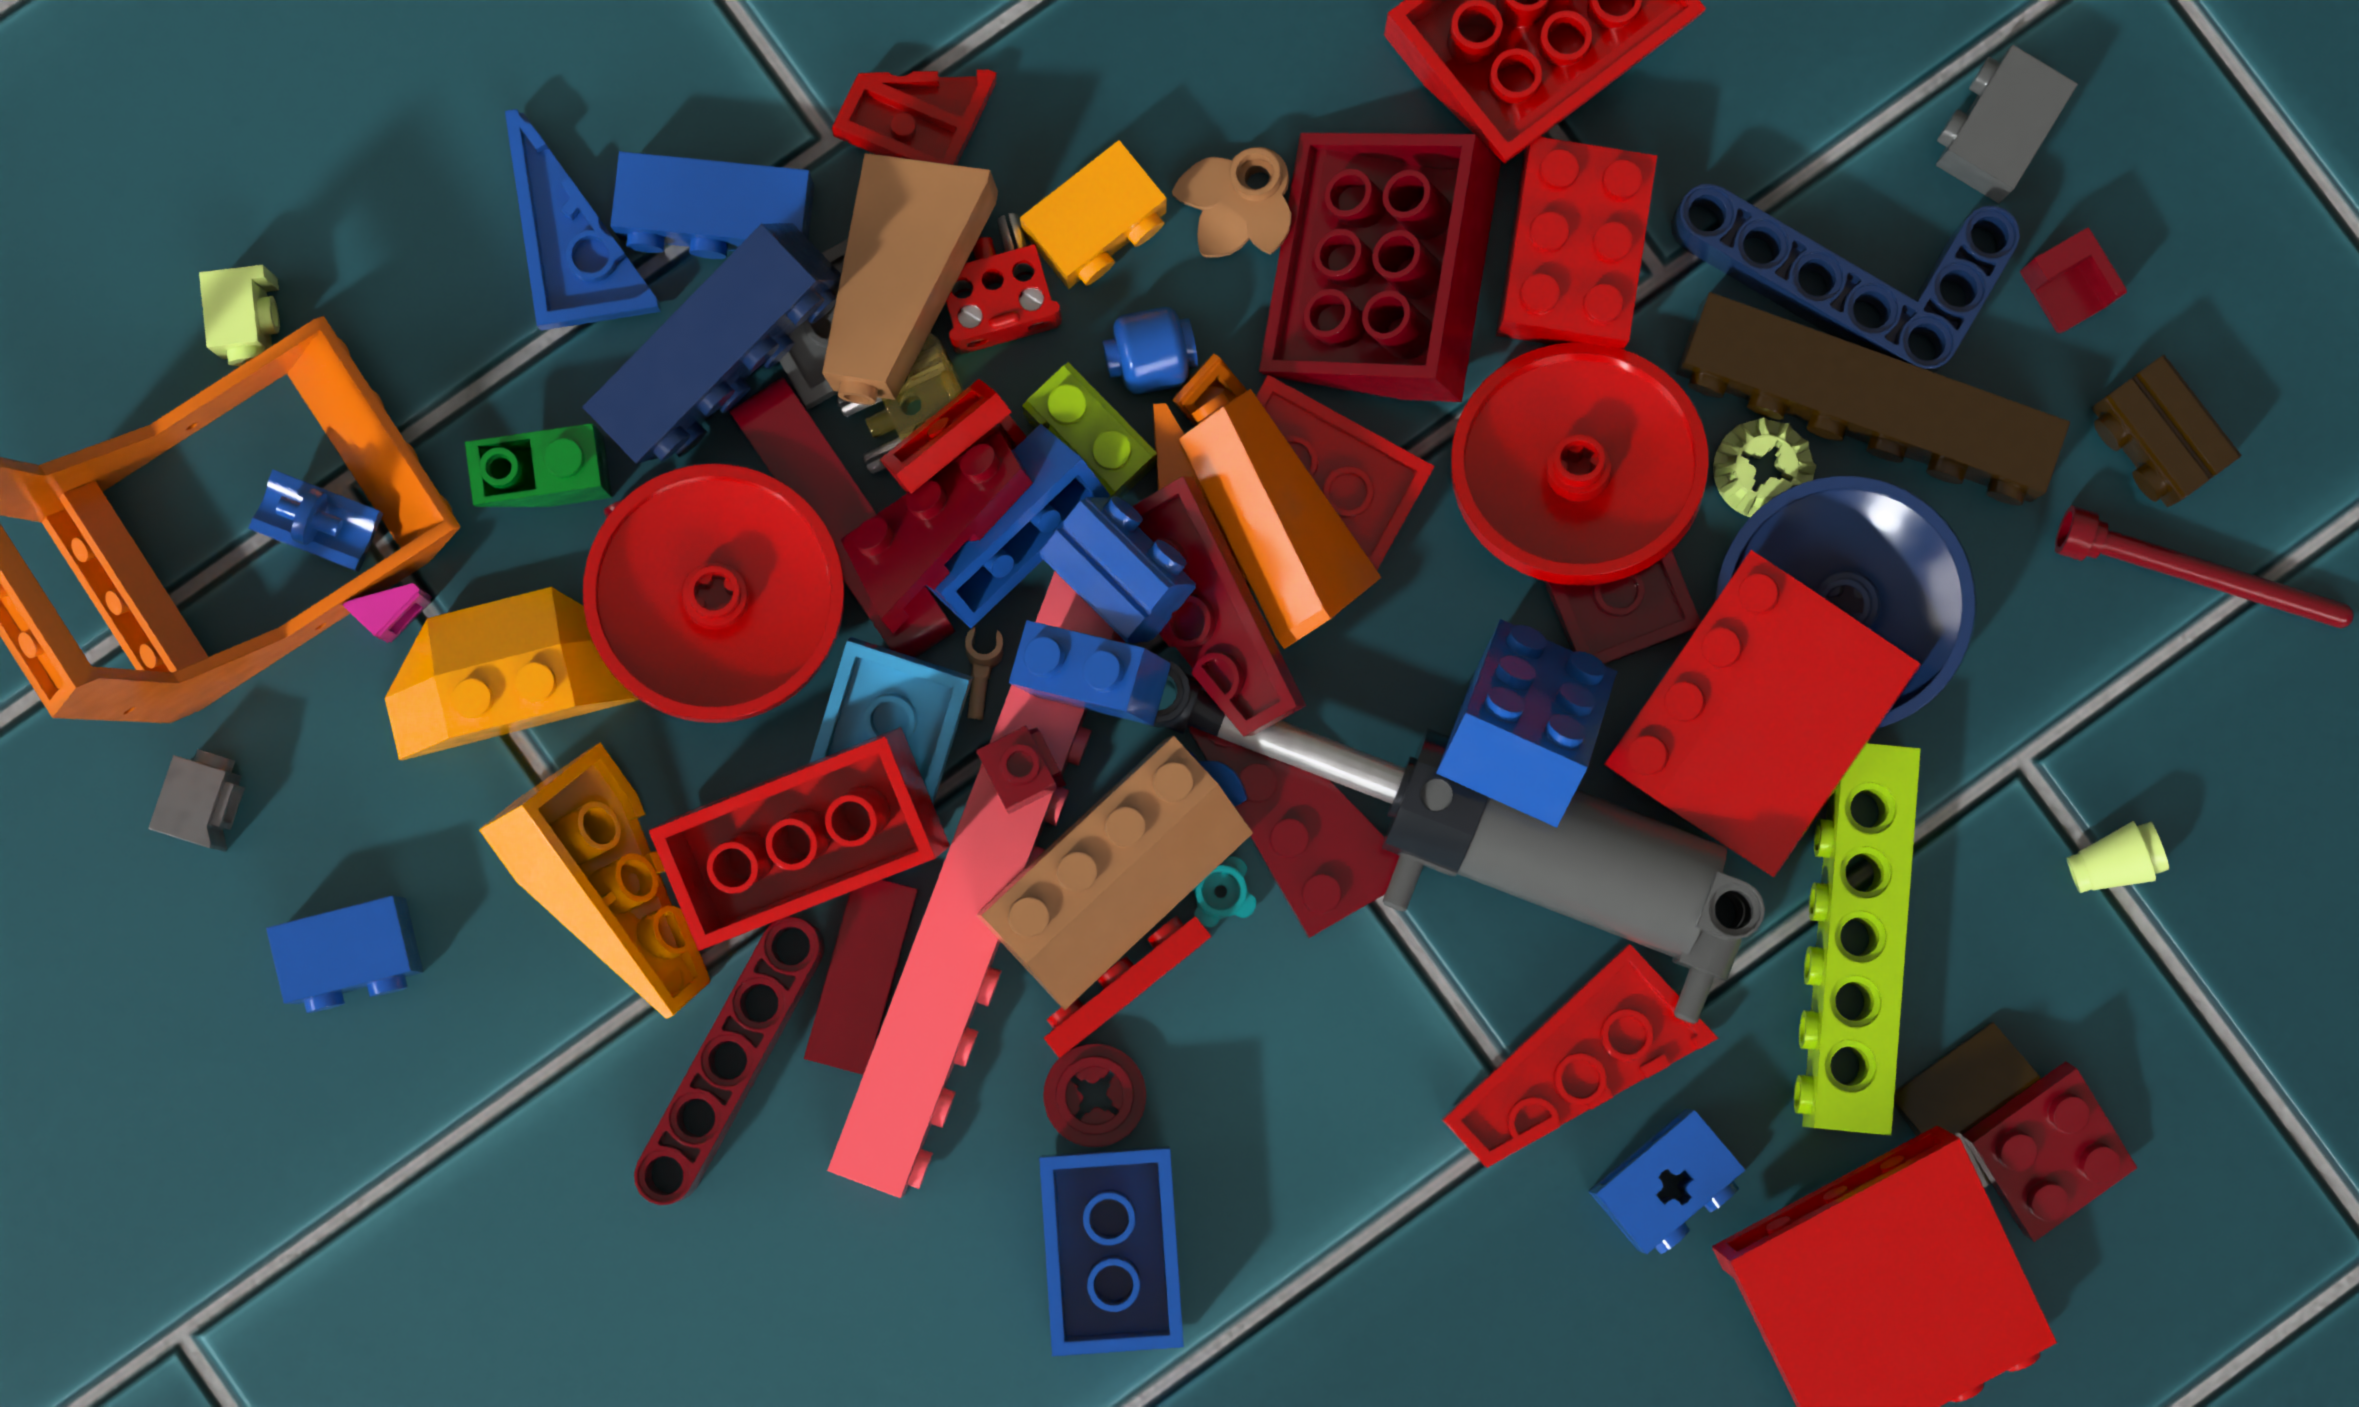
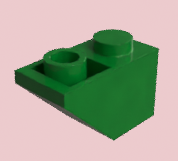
M593 423L465 442L472 501L475 507H552L612 498L604 436Z

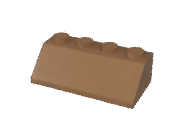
M1172 736L1158 744L982 908L976 916L1063 1010H1066L1250 837L1253 832L1219 784L1175 736Z

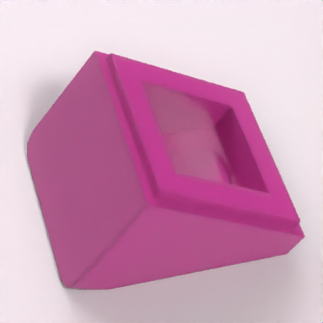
M414 583L356 598L342 605L375 637L387 643H392L431 603L430 599L432 597Z

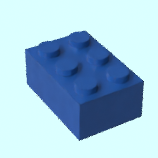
M1500 619L1471 678L1436 774L1557 828L1589 766L1617 671L1605 666L1600 659L1592 654L1582 651L1573 652L1546 640L1534 628L1525 625H1513Z
M1170 1146L1041 1155L1039 1162L1052 1357L1184 1347Z

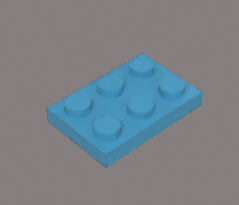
M850 637L843 651L810 763L901 727L931 801L934 804L973 677Z

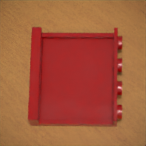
M1938 1125L1711 1246L1722 1269L1735 1279L1796 1407H1940L1949 1401L1961 1402L1981 1392L1984 1388V1382L2005 1371H2019L2031 1366L2040 1358L2041 1351L2057 1343L1961 1139Z

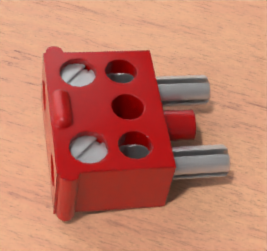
M1015 213L1008 214L1018 249H1014L1005 215L1000 216L997 223L1006 252L996 254L991 237L979 238L972 250L975 261L965 263L946 300L953 324L949 337L954 352L958 354H966L1055 329L1062 323L1060 305L1057 301L1051 300L1036 245H1026L1018 215ZM1028 274L1032 276L1027 281L1017 280L1022 275ZM992 283L1002 284L996 290L987 289ZM961 292H971L970 296L966 298L956 297Z

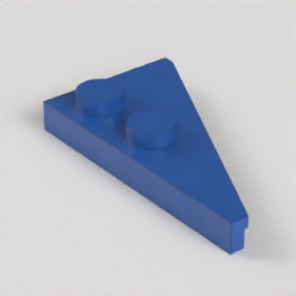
M518 109L505 111L537 327L543 331L661 312L660 302L524 113H520Z

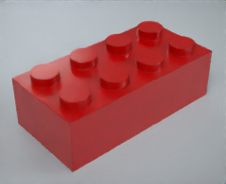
M901 727L670 818L649 830L698 951L933 860L950 847Z

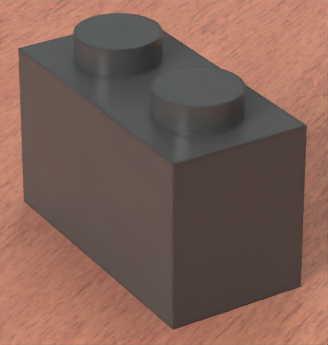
M2012 45L1999 61L1989 56L1968 88L1978 94L1968 112L1964 113L1956 109L1937 138V142L1946 146L1935 165L1999 204L2014 190L2078 83L2015 45Z

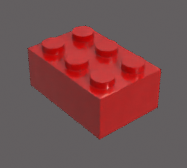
M1539 137L1527 146L1523 156L1496 336L1549 345L1580 342L1621 349L1626 347L1630 340L1658 155Z

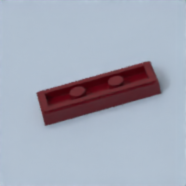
M879 880L850 892L804 1059L864 1075L880 1032L917 899L918 889L886 880Z

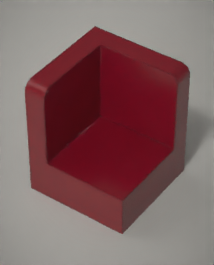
M2089 227L2035 257L2019 271L2053 328L2058 333H2063L2102 311L2127 293L2126 287Z

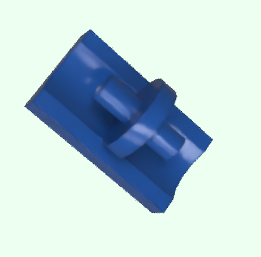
M273 469L268 479L263 500L248 528L269 538L360 572L384 513Z

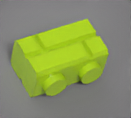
M1069 362L1063 365L1022 405L1024 418L1035 429L1042 424L1085 461L1111 495L1109 498L1112 496L1122 498L1156 465L1157 452Z

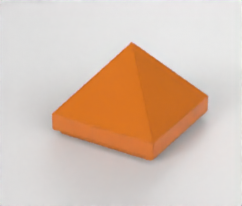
M1213 354L1188 377V380L1180 387L1172 401L1195 427L1198 423L1192 413L1222 392L1231 402L1247 390L1218 355Z

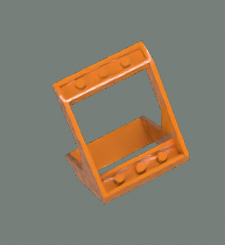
M321 316L305 324L148 426L40 465L0 457V515L41 522L136 670L91 666L1 524L0 637L52 718L172 723L204 709L349 615L350 612L342 605L343 603L385 591L428 564L461 526L454 517L449 502L438 492L419 463L415 450L404 440L385 411L381 398L371 389L357 368L346 344L337 337L326 318ZM287 374L374 509L384 513L381 520L400 549L282 626L208 657L103 491Z

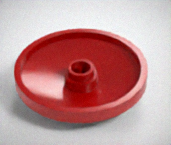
M1580 342L1541 347L1524 353L1495 370L1482 382L1465 405L1458 420L1452 444L1453 490L1461 514L1472 533L1487 550L1506 565L1533 578L1564 585H1596L1621 580L1643 571L1665 557L1686 535L1698 514L1705 493L1709 466L1708 445L1702 421L1685 391L1673 378L1652 362L1635 353L1617 347Z
M700 464L678 468L661 474L632 491L616 506L599 529L587 558L583 578V605L587 627L601 659L612 675L625 689L650 707L667 715L695 722L723 723L752 718L782 705L795 696L813 679L827 660L836 642L844 610L845 592L839 555L826 525L816 511L804 498L779 480L753 469L730 464Z

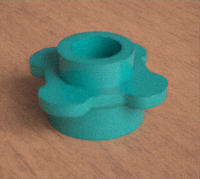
M1235 856L1227 857L1221 865L1215 868L1193 889L1198 906L1194 916L1197 917L1203 926L1213 927L1220 919L1233 915L1247 918L1254 912L1256 899L1252 894L1248 893L1244 879L1247 866L1242 859ZM1222 885L1227 889L1225 897L1219 898L1215 895L1214 891L1217 886Z

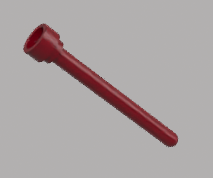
M2071 505L2066 511L2058 529L2055 552L2079 561H2083L2086 556L2096 559L2100 554L2336 628L2349 626L2354 618L2352 608L2345 603L2108 530V523L2099 520L2098 513Z

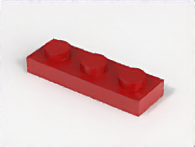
M1176 915L1147 939L1154 950L1135 965L1126 955L1097 979L1104 990L1085 1005L1077 998L1066 1010H1063L1061 1007L1046 1019L1054 1030L1047 1034L1044 1040L1055 1054L1061 1058L1208 941L1211 935L1196 916L1184 925Z

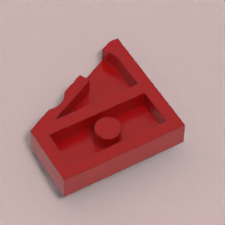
M989 69L977 70L976 76L939 77L938 71H913L906 76H895L889 72L858 73L832 126L833 136L876 155L958 165L996 85L997 73Z

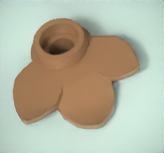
M1249 148L1237 154L1232 160L1218 157L1205 158L1189 168L1178 179L1172 190V195L1175 199L1183 204L1202 210L1197 235L1199 251L1204 257L1231 255L1240 250L1249 240L1261 251L1272 254L1285 241L1290 231L1292 214L1283 197L1289 184L1288 169L1280 155L1268 148ZM1262 172L1269 176L1268 183L1260 189H1253L1247 185L1248 179L1255 173Z

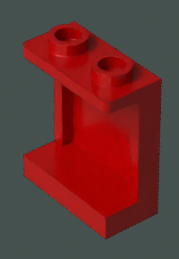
M978 379L880 458V460L906 493L910 492L912 494L941 469L998 430L1008 440L1013 449L1026 436L1009 415L1011 410L998 393Z

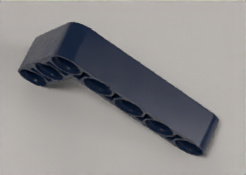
M1701 184L1692 188L1678 205L1671 220L1672 234L1676 242L1686 251L1827 334L1934 373L1944 366L1956 352L2014 253L2020 238L2019 226L2014 216L2006 209L1997 206H1984L1973 211L1953 232L1917 295L1912 299L1730 191L1714 184ZM1697 206L1709 208L1718 219V229L1714 231L1697 229L1689 218V209ZM1973 228H1983L1994 236L1997 242L1996 253H1985L1975 247L1971 237ZM1758 238L1766 242L1772 251V261L1765 264L1753 262L1744 251V240ZM1802 270L1818 272L1826 283V294L1813 296L1806 293L1799 283V272ZM1941 281H1952L1963 288L1966 294L1964 307L1949 305L1943 299L1940 293ZM1867 302L1877 308L1880 314V326L1878 328L1862 326L1854 316V303ZM1919 333L1932 341L1935 348L1933 360L1924 361L1912 354L1908 344L1910 334Z

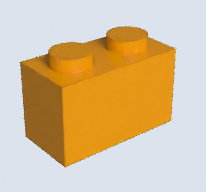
M1118 140L1022 215L1020 223L1023 234L1031 244L1036 245L1038 253L1069 290L1080 280L1087 286L1102 277L1115 264L1111 256L1130 241L1135 247H1138L1153 237L1164 225V221L1160 217L1166 214L1167 198L1121 141Z

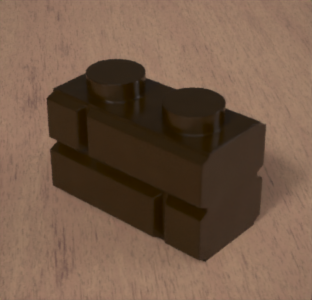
M2165 355L2150 363L2091 407L2098 416V419L2094 421V426L2101 439L2114 451L2123 449L2137 468L2132 472V475L2139 489L2152 501L2156 502L2161 499L2167 508L2189 496L2242 456Z

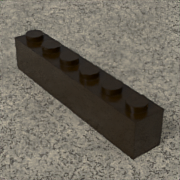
M1712 292L1708 293L1699 306L1675 373L1689 379L1687 386L1703 395L1723 398L1725 392L1748 400L1747 408L1764 417L1781 420L1785 414L1808 422L1807 430L1817 436L1834 441H1842L1844 436L1867 443L1866 451L1878 458L1897 463L1903 462L1904 457L1928 465L1926 473L1936 479L1953 484H1962L1964 479L1987 486L1986 494L1989 497L2016 506L2023 505L2024 500L2032 502L2046 493L2070 425V421Z

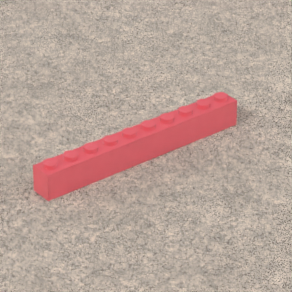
M1054 571L1035 622L1126 643ZM1011 685L990 743L1025 725L1028 730L1037 727L1063 777L1068 762L1079 766L1087 748L1092 730L1082 727L1088 710L1038 698ZM983 763L981 764L827 1171L898 1198L905 1196L908 1186L920 1189L933 1156L932 1152L922 1149L931 1125L943 1128L955 1098L956 1092L945 1088L954 1064L966 1067L979 1031L968 1027L977 1003L989 1006L1002 972L991 967L1001 942L976 914L1045 851V849L1037 847L1045 822L1057 826L1070 790L1061 787L1008 814Z

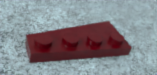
M1187 725V729L1205 760L1220 761L1228 765L1241 779L1248 798L1235 808L1253 832L1250 836L1251 840L1308 939L1385 895L1399 855L1382 849L1384 836L1330 780Z

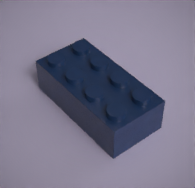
M793 223L761 224L582 408L635 463L657 458L664 462L674 453L679 458L684 456L706 435L707 431L701 424L718 409L722 413H726L749 392L751 387L745 380L762 364L767 369L771 368L791 350L795 342L789 336L799 325L806 320L814 324L832 309L837 299V295L833 291L839 286L841 273Z

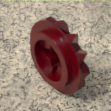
M1103 1044L1082 1045L1071 1049L1059 1058L1050 1069L1044 1085V1106L1053 1127L1069 1141L1086 1147L1108 1146L1125 1138L1139 1123L1146 1104L1145 1082L1137 1065L1122 1051ZM1109 1071L1113 1072L1115 1075L1109 1082L1111 1086L1108 1088L1106 1095L1113 1101L1112 1105L1119 1112L1115 1115L1108 1109L1104 1111L1096 1106L1090 1113L1086 1112L1079 1120L1075 1115L1081 1109L1079 1105L1083 1101L1084 1096L1077 1090L1078 1086L1071 1081L1072 1077L1075 1075L1081 1081L1085 1079L1087 1082L1094 1084L1100 1078L1104 1079Z

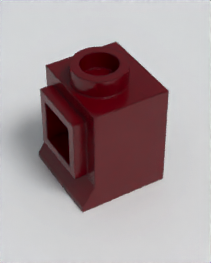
M1025 725L976 750L1008 814L1066 785L1060 769L1037 727L1028 730Z

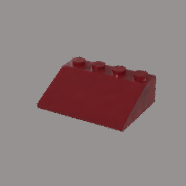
M1300 133L1288 201L1292 222L1289 234L1280 247L1259 372L1266 376L1270 375L1277 378L1401 400L1462 402L1501 166L1498 158L1476 134Z

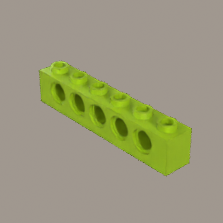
M1867 743L1828 799L1826 819H1818L1816 824L1814 854L1815 857H1823L1821 883L1814 882L1811 887L1809 918L1811 921H1818L1816 947L1809 946L1807 948L1804 962V982L1806 985H1813L1811 1011L1804 1010L1802 1012L1799 1026V1046L1801 1049H1808L1806 1075L1797 1076L1794 1090L1795 1113L1803 1114L1802 1127L1881 1135L1892 1134L1921 748ZM1857 793L1867 794L1877 803L1879 815L1876 823L1871 828L1859 825L1852 817L1851 802ZM1854 856L1866 859L1873 868L1874 879L1871 886L1865 892L1854 889L1846 878V866ZM1851 919L1863 924L1869 935L1868 946L1859 956L1850 954L1841 943V930ZM1847 983L1856 986L1864 998L1863 1010L1853 1020L1844 1018L1836 1007L1837 992ZM1844 1047L1854 1052L1859 1061L1857 1076L1853 1081L1845 1085L1834 1078L1830 1067L1833 1055Z

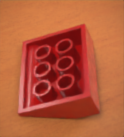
M1404 0L1388 12L1384 36L1421 83L1505 164L1705 12L1706 8L1700 0Z
M1750 550L1604 765L1770 876L1775 877L1918 671L1921 663L1791 575Z

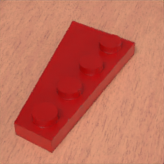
M1627 944L1441 1120L1472 1154L1488 1168L1556 1130L1564 1123L1588 1110H1592L1613 1098L1616 1094L1645 1078L1651 1077L1677 1060L1719 1038L1700 1018L1697 1023L1692 1024L1675 1017L1674 1010L1679 995L1631 944Z

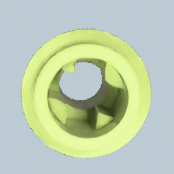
M2132 821L2078 851V854L2066 857L2069 870L2079 893L2156 881L2155 874L2169 870L2163 845L2152 822L2137 826Z

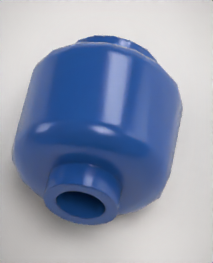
M1170 307L1123 314L1114 322V338L1102 341L1109 378L1121 376L1125 388L1132 394H1143L1180 387L1188 380L1189 369L1198 367L1196 345L1189 318L1179 320L1178 314Z

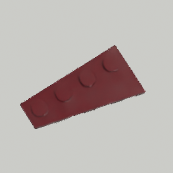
M1182 476L1133 505L1132 507L1138 511L1143 519L1138 527L1153 542L1162 540L1174 547L1187 562L1183 571L1196 583L1195 590L1181 607L1171 614L1172 618L1159 632V635L1169 647H1176L1193 668L1192 675L1243 737L1253 736L1307 706L1194 476Z

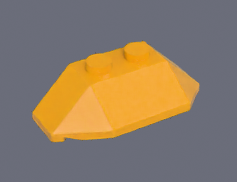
M553 587L427 618L385 696L398 757L401 761L639 700L622 686L601 659L587 627L584 606Z

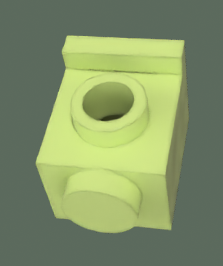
M264 265L199 272L207 348L221 359H228V364L232 366H242L272 346L271 334L279 333L280 321L276 301L273 296H267V292L279 290L278 278Z

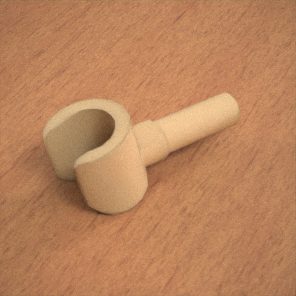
M974 627L967 633L965 638L966 656L972 664L971 676L973 677L967 718L983 720L991 668L999 664L1004 654L1003 637L1000 631L997 630L995 649L988 654L977 653L973 649L976 636Z

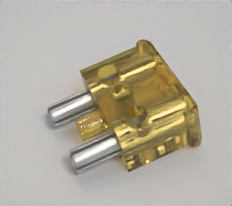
M929 334L908 375V380L902 386L896 400L877 397L876 403L883 401L886 409L865 419L874 438L893 429H896L899 435L898 438L864 453V463L868 464L866 468L873 474L886 468L879 458L887 454L965 390L944 344L937 336ZM837 397V404L841 407L840 411L846 417L872 406L848 402ZM921 400L919 412L914 415H907L909 403Z

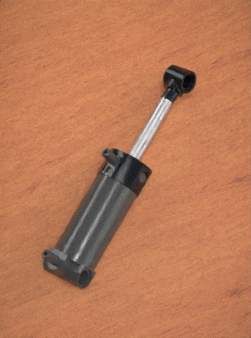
M1166 660L1171 663L1167 679L1176 688V699L1168 708L1158 710L1154 726L1144 725L1156 728L1166 727L1184 734L1188 725L1391 803L1387 814L1391 819L1382 843V849L1399 855L1398 862L1383 898L1384 905L1401 912L1407 910L1423 866L1452 877L1456 876V874L1672 956V962L1690 969L1675 1007L1674 1015L1676 1018L1692 1024L1697 1023L1714 978L1723 981L1728 980L1742 942L1741 938L1748 937L1754 933L1763 921L1765 907L1763 899L1756 888L1723 873L1727 855V848L1724 845L1578 789L1556 828L1436 774L1449 736L1428 728L1415 757H1409L1405 768L1282 720L1253 736L1243 737L1206 691L1201 690L1202 686L1196 678L1184 673L1178 665L1170 660ZM1721 895L1730 899L1735 909L1734 921L1728 928L1720 924L1715 914V904Z

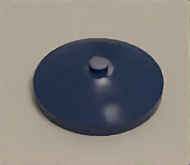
M1835 476L1808 481L1782 492L1760 507L1747 520L1731 543L1719 574L1716 600L1750 550H1752L1921 663L1920 668L1878 728L1898 722L1927 705L1947 686L1961 666L1972 640L1977 616V593L1972 566L1965 548L1948 522L1932 506L1910 491L1892 483L1858 476Z

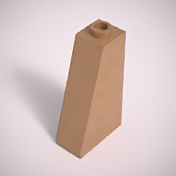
M864 154L822 371L833 391L838 392L839 398L863 405L875 404L877 397L896 400L996 205L998 189L990 170Z

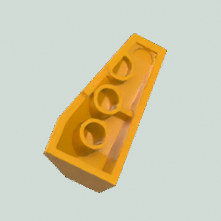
M600 742L520 796L481 827L479 831L515 881L667 1019L674 1016L711 980L682 910L671 904L660 873L665 871L657 851L651 852L638 820V818L645 815L638 794Z

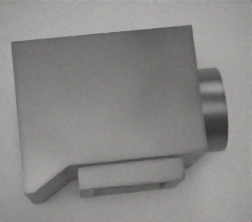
M197 749L194 761L173 755L148 829L210 849L226 852L227 846L223 829L231 830L245 787L239 786L241 776L231 773L235 761Z

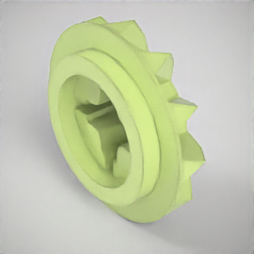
M1765 417L1739 424L1729 432L1720 443L1713 463L1714 480L1720 495L1731 508L1747 517H1751L1760 507L1782 492L1802 483L1812 481L1816 469V464L1813 462L1809 450V441L1803 439L1794 431L1790 423H1780L1768 420ZM1775 446L1778 450L1775 454L1777 459L1775 460L1774 467L1782 472L1781 476L1789 481L1784 478L1779 480L1775 477H1770L1763 484L1759 485L1756 491H1753L1752 487L1756 481L1753 479L1756 475V468L1749 464V460L1741 456V454L1747 458L1752 456L1761 459Z

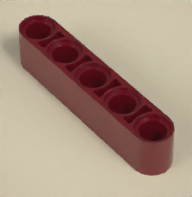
M783 376L729 411L773 477L804 498L824 522L836 546L844 582L890 650L917 658L955 632L926 586L903 609L909 615V618L894 634L880 619L840 540L859 527L864 521L875 516L876 513Z
M785 917L773 922L762 935L637 1162L634 1171L635 1186L640 1195L648 1202L657 1205L674 1204L689 1197L699 1185L822 961L825 951L824 939L819 929L812 923L796 917ZM789 929H801L806 933L810 941L808 956L796 965H787L780 959L777 953L778 939ZM759 985L771 987L778 997L779 1005L777 1012L771 1019L765 1022L755 1021L746 1010L747 995L753 988ZM731 1041L739 1044L744 1049L747 1057L745 1070L734 1079L725 1078L718 1073L714 1061L716 1051L720 1046ZM697 1098L708 1102L715 1112L714 1126L704 1136L692 1134L687 1130L683 1122V1113L686 1106ZM663 1156L674 1158L683 1169L682 1184L673 1193L661 1191L652 1180L653 1166Z

